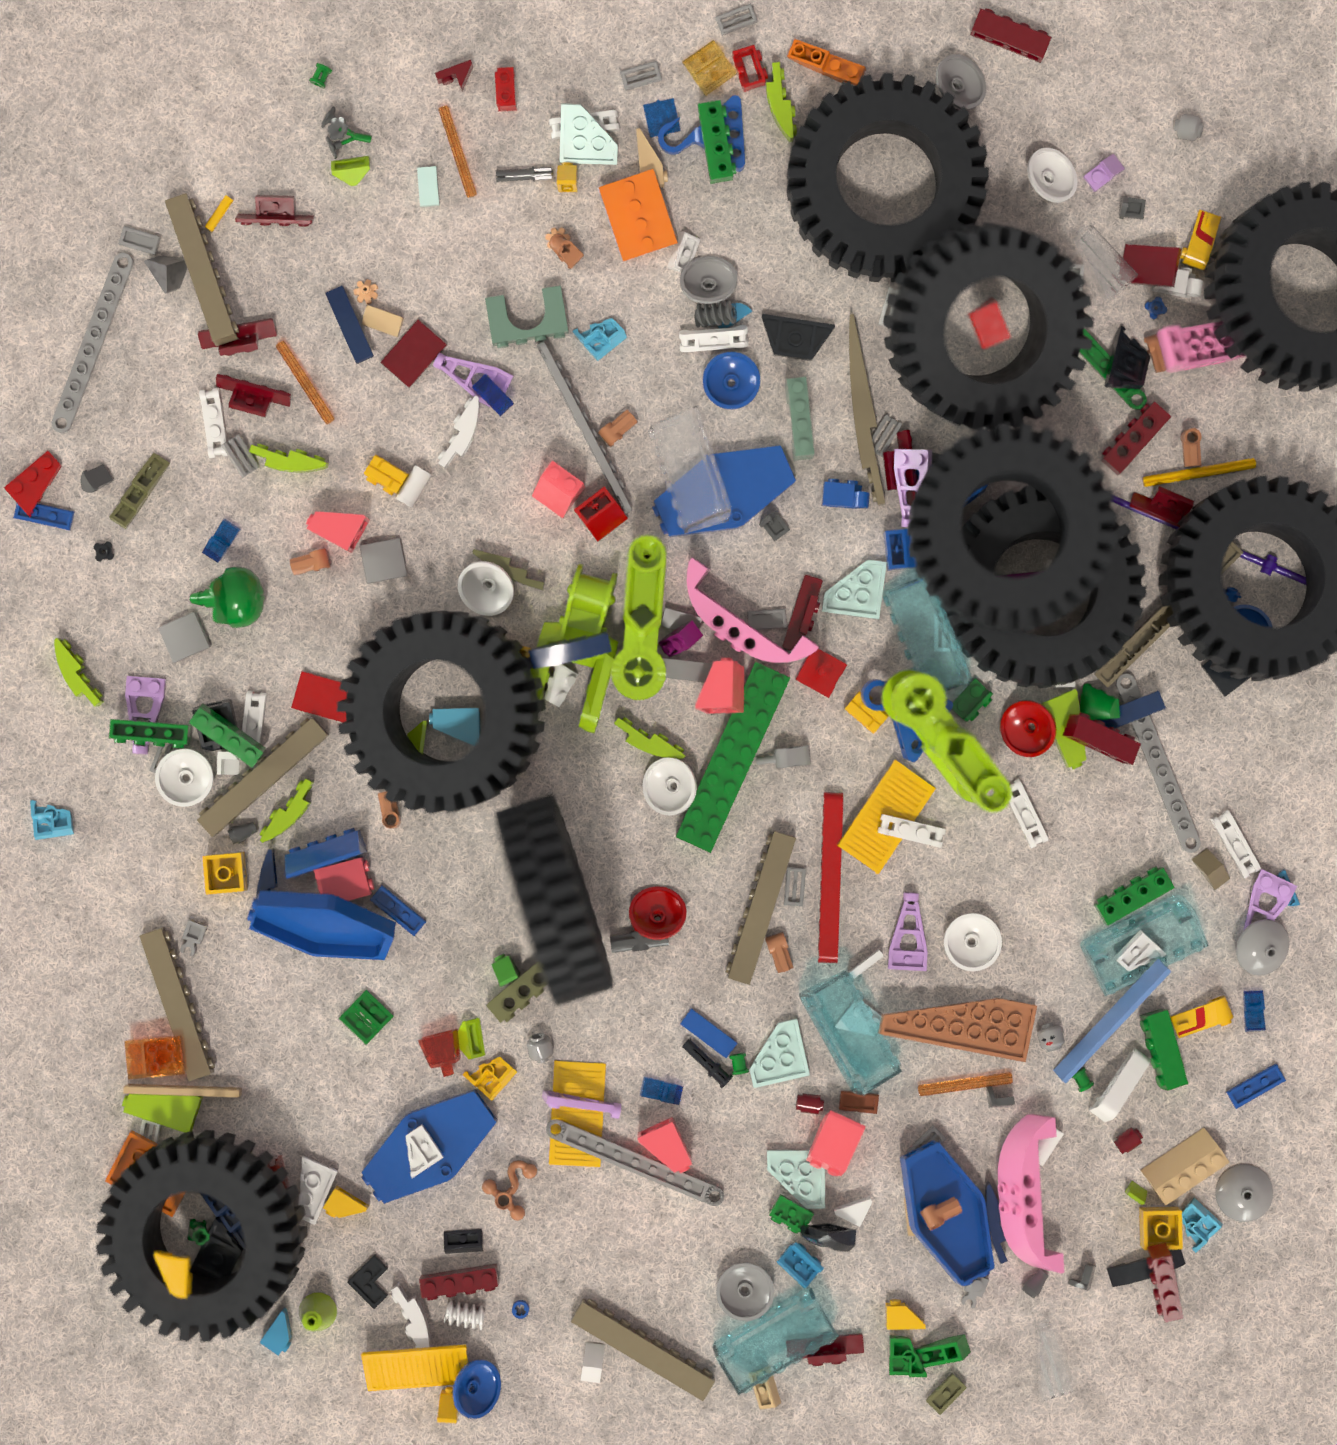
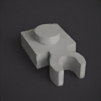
M188 920L182 939L187 940V942L181 946L180 952L184 953L186 947H190V956H194L196 953L195 944L200 945L202 943L208 926Z
M978 1277L973 1280L972 1284L965 1286L964 1290L968 1294L963 1296L961 1303L965 1305L966 1300L971 1299V1308L974 1309L977 1304L976 1296L982 1298L989 1282L988 1278Z

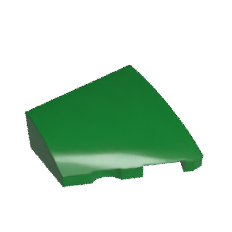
M1090 683L1084 684L1081 693L1080 712L1089 715L1090 720L1120 718L1119 699L1113 695H1107L1101 689L1098 690L1092 687Z
M889 1335V1375L927 1377V1373L910 1338Z

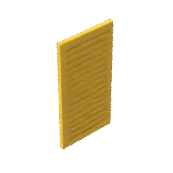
M894 760L837 846L876 874H879L902 840V838L877 833L878 827H881L882 820H880L881 815L885 814L915 821L936 788L900 762ZM893 822L889 823L888 829H892Z
M555 1060L553 1092L604 1101L606 1063ZM560 1106L559 1109L552 1108L551 1120L559 1119L602 1137V1111ZM558 1124L551 1125V1132L553 1134L560 1133L561 1126ZM550 1138L549 1165L601 1166V1159Z
M466 1345L361 1352L368 1391L454 1385L457 1375L468 1364Z

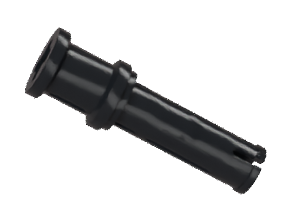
M690 1038L684 1043L682 1048L708 1071V1076L713 1077L720 1084L721 1089L732 1079V1074L729 1075L721 1068L720 1063H715Z

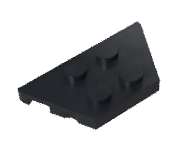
M762 314L761 317L774 356L807 361L813 360L835 328L833 324Z
M1120 326L1116 333L1104 387L1141 389L1145 383L1150 355L1145 349L1141 348L1135 338L1131 340L1124 333L1126 329Z
M215 1218L209 1230V1241H206L201 1246L190 1268V1273L212 1278L223 1277L232 1273L243 1248L228 1231L220 1218Z

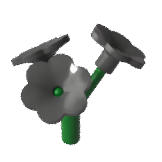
M333 106L326 114L321 127L324 128L328 123H331L327 129L328 133H330V138L332 140L339 139V141L332 142L328 136L326 141L334 159H337V149L342 148V145L354 140L371 143L372 136L355 133L350 130L345 118L334 117L336 108ZM346 134L351 136V138L340 141Z

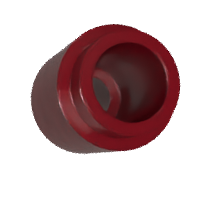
M797 1094L796 1110H800L802 1113L819 1115V1111H823L824 1100L821 1099V1095Z
M1130 1127L1117 1136L1114 1143L1122 1154L1125 1152L1129 1153L1142 1144L1141 1139L1143 1136L1137 1128L1133 1130Z

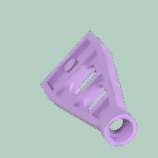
M442 353L437 355L433 367L441 369L471 396L474 397L476 395L480 403L496 411L514 377L497 367L448 357ZM458 365L471 370L466 380L455 375L454 371ZM482 373L490 377V381L484 391H479L472 385L471 380L474 374Z
M895 449L894 472L902 512L901 527H908L909 516L911 515V506L907 504L906 492L908 490L917 491L932 464V450ZM907 469H917L920 473L918 483L915 486H909L906 482L905 472Z
M127 676L125 697L129 720L137 721L141 717L148 718L149 722H157L165 699L166 679ZM140 696L153 699L151 711L147 714H141L137 710L136 699ZM133 740L132 753L148 754L150 742H146L144 746H138L134 744Z
M1261 869L1252 888L1244 930L1251 924L1255 912H1259L1265 915L1266 919L1274 921L1289 904L1297 885ZM1264 892L1277 898V904L1270 911H1264L1259 907L1260 895Z
M904 892L903 905L889 946L888 969L927 971L928 951L918 904L919 893ZM908 901H914V904L910 905ZM906 915L915 916V929L903 928ZM904 934H913L916 937V950H902L900 948V942Z
M543 1090L542 1098L546 1104H549L548 1107L559 1109L560 1106L602 1111L609 1112L610 1118L619 1119L620 1103H609Z

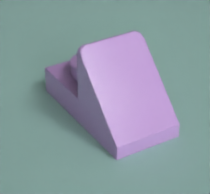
M1112 154L1102 160L1098 166L1084 175L1083 178L1092 190L1096 192L1125 168L1116 156Z

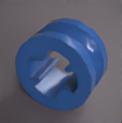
M523 1300L516 1301L512 1307L513 1316L518 1319L525 1318L529 1313L528 1303ZM517 1305L519 1307L520 1305H524V1310L526 1312L524 1314L522 1312L521 1314H518V1309L515 1307Z

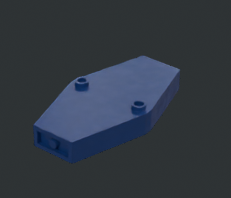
M781 446L712 454L704 458L655 499V506L652 509L655 516H660L663 522L660 524L663 534H668L669 537L738 529L748 523L796 482V479Z
M259 891L258 897L253 898L247 920L250 921V930L316 957L385 960L394 939L396 922L333 894Z
M476 1089L411 1111L402 1119L361 1172L363 1174L362 1179L366 1185H371L374 1189L373 1194L375 1198L384 1204L447 1182L459 1172L497 1123V1118ZM423 1124L444 1157L412 1178L406 1135Z
M932 1140L901 1156L900 1164L908 1221L913 1234L956 1284L968 1286L974 1282V1279L989 1275L990 1271L995 1269L986 1202L981 1191L937 1141ZM955 1197L961 1206L962 1213L946 1220L940 1227L930 1230L920 1212L931 1205H938Z

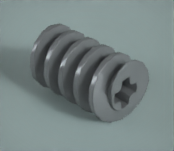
M727 300L726 306L721 301L719 302V307H717L716 303H713L711 308L709 304H704V308H702L701 304L698 303L694 314L695 325L697 328H700V326L707 327L708 324L709 326H715V324L720 326L723 323L729 325L730 322L736 324V309L730 300Z

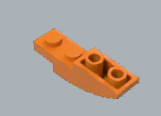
M794 39L787 58L841 83L843 81H850L852 85H858L861 76H864L866 71L865 66L830 54L827 50Z

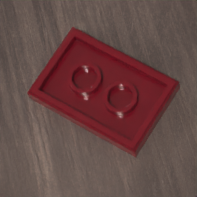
M1125 244L1118 282L1123 284L1174 287L1182 249L1178 247Z
M417 320L380 363L410 388L436 359L437 355L445 349L447 344L421 321Z

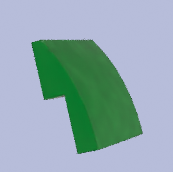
M365 990L340 1016L339 1020L367 1045L394 1016Z

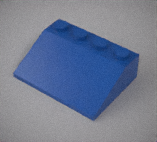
M355 828L343 831V836L337 837L334 834L325 837V842L319 843L316 840L307 843L308 847L301 850L300 846L290 849V854L285 855L286 879L367 852L361 831H355Z

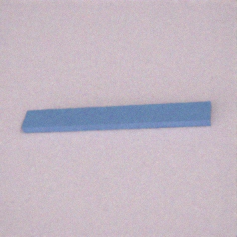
M1157 959L1055 1067L1053 1071L1064 1083H1067L1172 972L1161 960Z

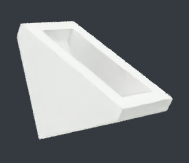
M870 1196L833 1209L835 1215L860 1227L872 1201Z
M586 1342L581 1381L600 1383L605 1344Z

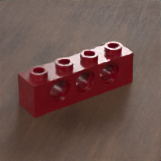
M1155 401L1151 404L1146 403L1140 410L1142 413L1138 419L1134 417L1127 424L1129 429L1125 433L1121 431L1114 439L1116 441L1113 447L1108 446L1102 452L1104 457L1101 461L1117 476L1123 472L1172 417ZM1144 418L1151 421L1150 428L1143 425ZM1132 432L1138 435V442H1133L1130 439ZM1118 447H1123L1126 450L1125 456L1118 454Z

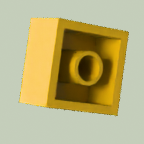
M245 852L202 856L206 895L248 890Z
M1139 1207L1140 1246L1144 1250H1147L1148 1246L1165 1242L1169 1250L1183 1249L1182 1210L1179 1207Z

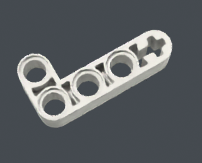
M1136 1048L1132 1049L1103 1095L1096 1098V1103L1093 1107H1089V1111L1104 1122L1114 1119L1150 1064V1058Z

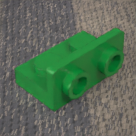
M975 678L952 702V710L965 722L969 720L972 722L980 714L978 710L982 706L985 708L993 700L991 698L993 693L987 690Z
M780 1194L773 1208L770 1209L769 1216H771V1220L775 1223H784L791 1232L797 1234L798 1232L801 1233V1226L810 1223L814 1212Z

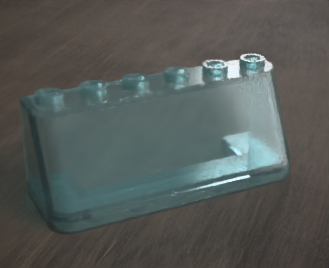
M923 577L885 591V596L882 598L885 606H890L892 614H890L893 625L897 624L899 632H897L900 643L904 642L906 646L904 650L906 659L908 661L911 660L913 664L911 670L932 676L939 681L945 692L971 682V674L946 611L940 607L941 601L936 595L931 597L925 590L927 584Z
M1174 895L1084 939L1080 943L1083 955L1104 996L1114 994L1116 991L1132 985L1157 959L1161 960L1168 967L1209 946L1195 909L1182 895ZM1141 930L1166 953V956L1162 958L1158 956L1151 959V962L1148 964L1140 965L1134 970L1127 971L1114 957Z
M841 971L799 993V997L853 1093L864 1096L901 1073V1063L890 1051L892 1047L888 1040H884L883 1036L878 1034L880 1025L874 1022L871 1009L863 1002V994L854 986L853 976L849 972L847 973V971Z
M807 1287L772 1307L758 1319L749 1321L716 1340L712 1347L716 1360L739 1396L742 1393L745 1394L751 1391L755 1385L765 1383L772 1375L782 1373L789 1365L799 1363L806 1355L816 1353L820 1347L825 1344H831L839 1336L813 1289Z

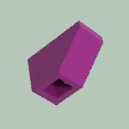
M689 621L658 643L662 647L663 652L670 658L690 649L704 635L693 621Z

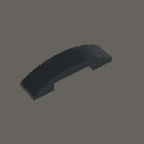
M1181 1249L1169 1250L1174 1269L1186 1264ZM1146 1258L1107 1268L1112 1287L1150 1279L1149 1273H1152Z

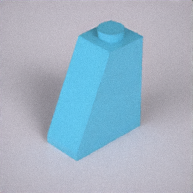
M480 708L432 709L433 713H429V723L433 725V729L473 746L478 742L481 736Z

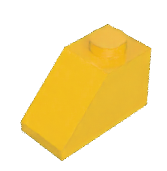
M565 162L557 166L558 192H577V165Z
M336 1186L323 1209L326 1210V1214L333 1218H342L366 1212L370 1205L341 1187Z
M891 1299L890 1303H885L887 1330L926 1329L924 1321L905 1302H901L900 1299Z
M446 1387L440 1394L437 1422L456 1424L459 1412L453 1401V1387Z

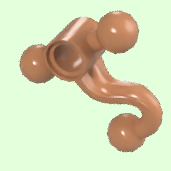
M521 1160L512 1162L508 1167L507 1173L511 1186L507 1191H499L496 1182L491 1179L485 1180L482 1184L483 1192L488 1195L492 1194L495 1197V1205L502 1210L508 1209L511 1218L516 1221L524 1218L525 1210L522 1206H515L512 1203V1196L519 1187L515 1170L521 1168L523 1176L527 1179H532L537 1174L535 1165L527 1164ZM501 1195H506L509 1198V1202L501 1205L498 1202V1198Z

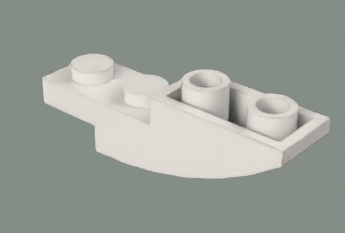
M476 395L473 399H468L464 406L466 410L462 415L459 413L453 422L455 424L454 428L459 433L452 436L449 441L451 445L447 451L444 449L438 457L440 460L439 465L447 469L456 454L464 457L473 441L480 413V402Z
M400 1283L396 1284L391 1289V1297L396 1304L399 1303L402 1307L401 1312L404 1318L410 1320L405 1326L407 1337L410 1340L413 1339L417 1345L415 1348L431 1347L429 1324L419 1299L416 1295L409 1299Z

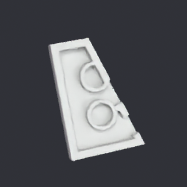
M302 1156L298 1206L304 1205L306 1214L302 1220L315 1225L338 1170Z

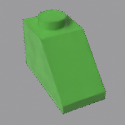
M503 953L494 958L495 962L491 965L500 986L520 976L510 954L505 956Z

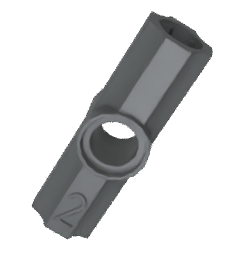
M635 931L630 932V934L610 936L612 953L630 950L633 952L643 951L652 947L669 945L668 938L662 940L649 939Z

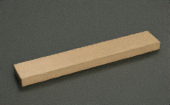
M127 1084L124 1086L123 1093L240 1097L242 1095V1088Z

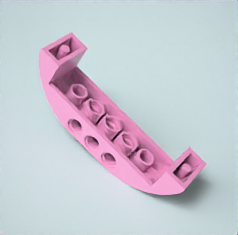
M1223 321L1181 329L1177 325L1163 328L1157 332L1167 372H1178L1220 364L1246 356L1243 353L1234 358H1230L1225 351L1234 344L1230 335L1217 340L1214 331L1223 324Z
M695 558L690 559L687 569V588L691 603L699 617L716 631L714 635L722 641L726 639L730 641V646L738 652L744 651L760 660L774 663L796 661L811 655L819 649V645L804 635L792 652H787L699 590V585L711 569ZM718 616L724 619L721 627L715 623V619ZM733 627H737L740 631L737 638L731 635ZM749 638L755 640L756 644L753 649L748 648L746 644Z
M1028 1114L1012 1128L1003 1144L999 1157L998 1191L1001 1226L1009 1247L1023 1262L1036 1268L1064 1273L1063 1253L1044 1249L1038 1140L1056 1137L1055 1117Z

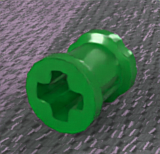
M316 63V71L313 77L309 79V82L324 89L327 77L332 73V70L323 64Z
M746 1053L729 1055V1058L732 1059L734 1070L732 1075L749 1072L745 1062Z
M1081 1067L1072 1077L1079 1087V1092H1083L1094 1085V1082L1090 1081L1086 1074L1085 1067Z

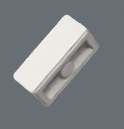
M679 232L677 237L678 243L673 248L667 268L682 272L683 268L694 260L700 238L687 232Z

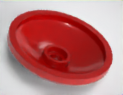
M1023 700L1014 703L1004 712L1000 723V731L1005 744L1014 753L1023 757L1042 755L1051 748L1056 738L1057 729L1053 715L1045 706L1035 701ZM1030 723L1035 725V729L1030 727Z
M655 886L640 891L633 898L629 907L631 925L640 935L649 939L662 940L670 938L682 929L686 921L687 910L683 899L675 891L666 887ZM660 917L661 920L656 921L654 918Z

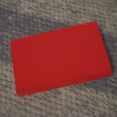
M301 671L291 708L335 721L345 722L347 721L346 712H337V702L346 699L347 692L339 690L341 682Z

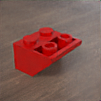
M605 486L574 509V512L597 542L628 519Z

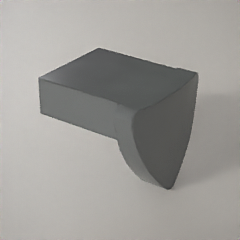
M1122 196L1119 207V219H1124L1125 217L1143 220L1146 200Z
M104 464L82 472L81 489L83 491L93 493L113 481Z
M778 511L768 514L759 524L761 528L764 527L774 542L790 531L779 516L780 513Z
M986 1086L988 1108L1012 1106L1015 1104L1014 1096L995 1098L992 1086Z
M1086 1264L1082 1280L1069 1279L1068 1284L1086 1291L1090 1290L1096 1265Z

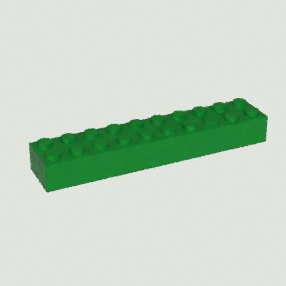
M757 662L754 663L744 685V713L731 714L697 788L694 801L688 808L677 832L676 838L709 853L712 852L790 677Z

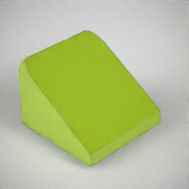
M1131 1181L1125 1190L1129 1197L1141 1205L1145 1204L1147 1190L1134 1181Z

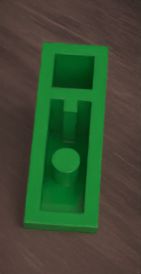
M965 1334L947 1337L915 1348L924 1368L963 1361L971 1353Z

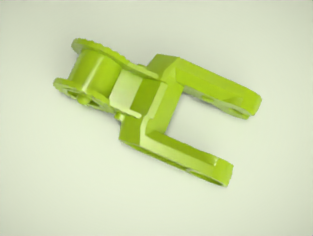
M649 535L635 539L630 545L624 605V649L615 657L611 668V677L616 689L622 695L632 700H645L656 695L662 688L666 677L664 661L657 653L658 632L662 618L666 553L662 542L656 537ZM645 555L651 556L649 559L644 558Z
M578 563L573 583L567 587L569 598L565 616H561L559 622H544L537 647L564 639L568 641L581 636L589 637L607 632V628L603 626L607 619L610 605H613L616 601L613 593L618 574L613 572L610 580L583 574L584 564ZM609 637L612 652L572 662L594 668L590 684L587 686V696L579 722L580 728L595 734L611 675L612 664L619 643ZM551 666L537 669L531 668L530 670L532 677L541 678L543 685L542 688L537 690L538 699H543Z
M909 669L892 675L885 683L881 697L882 705L888 716L913 729L922 741L921 749L960 798L975 803L979 808L991 813L1000 812L1005 809L1012 798V788L1009 782L974 736L964 728H960L945 708V691L939 681L932 676ZM993 789V794L988 796L987 793Z

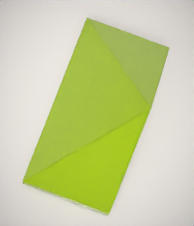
M369 156L331 161L332 175L350 186H356L370 170Z
M424 720L407 734L410 741L422 754L428 721Z
M480 1018L463 1021L455 1036L456 1045L468 1059L485 1056Z

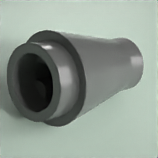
M254 822L231 827L232 829L227 830L233 845L236 843L240 844L258 832Z
M1039 1269L1031 1278L1023 1283L1024 1287L1022 1290L1034 1299L1036 1296H1039L1049 1276Z

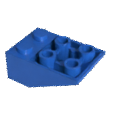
M908 529L885 531L883 534L887 571L915 568V558H911L909 552L911 540L910 536H907Z

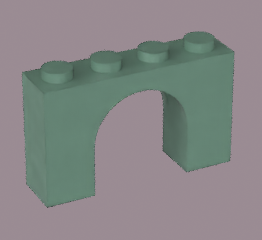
M561 285L542 288L545 315L537 327L529 330L519 329L509 321L504 295L485 298L493 346L506 348L509 347L508 344L510 343L525 345L528 343V340L535 339V342L546 341V337L554 336V339L565 338V334H569Z
M806 377L787 379L785 391L791 416L793 461L813 459L815 452Z

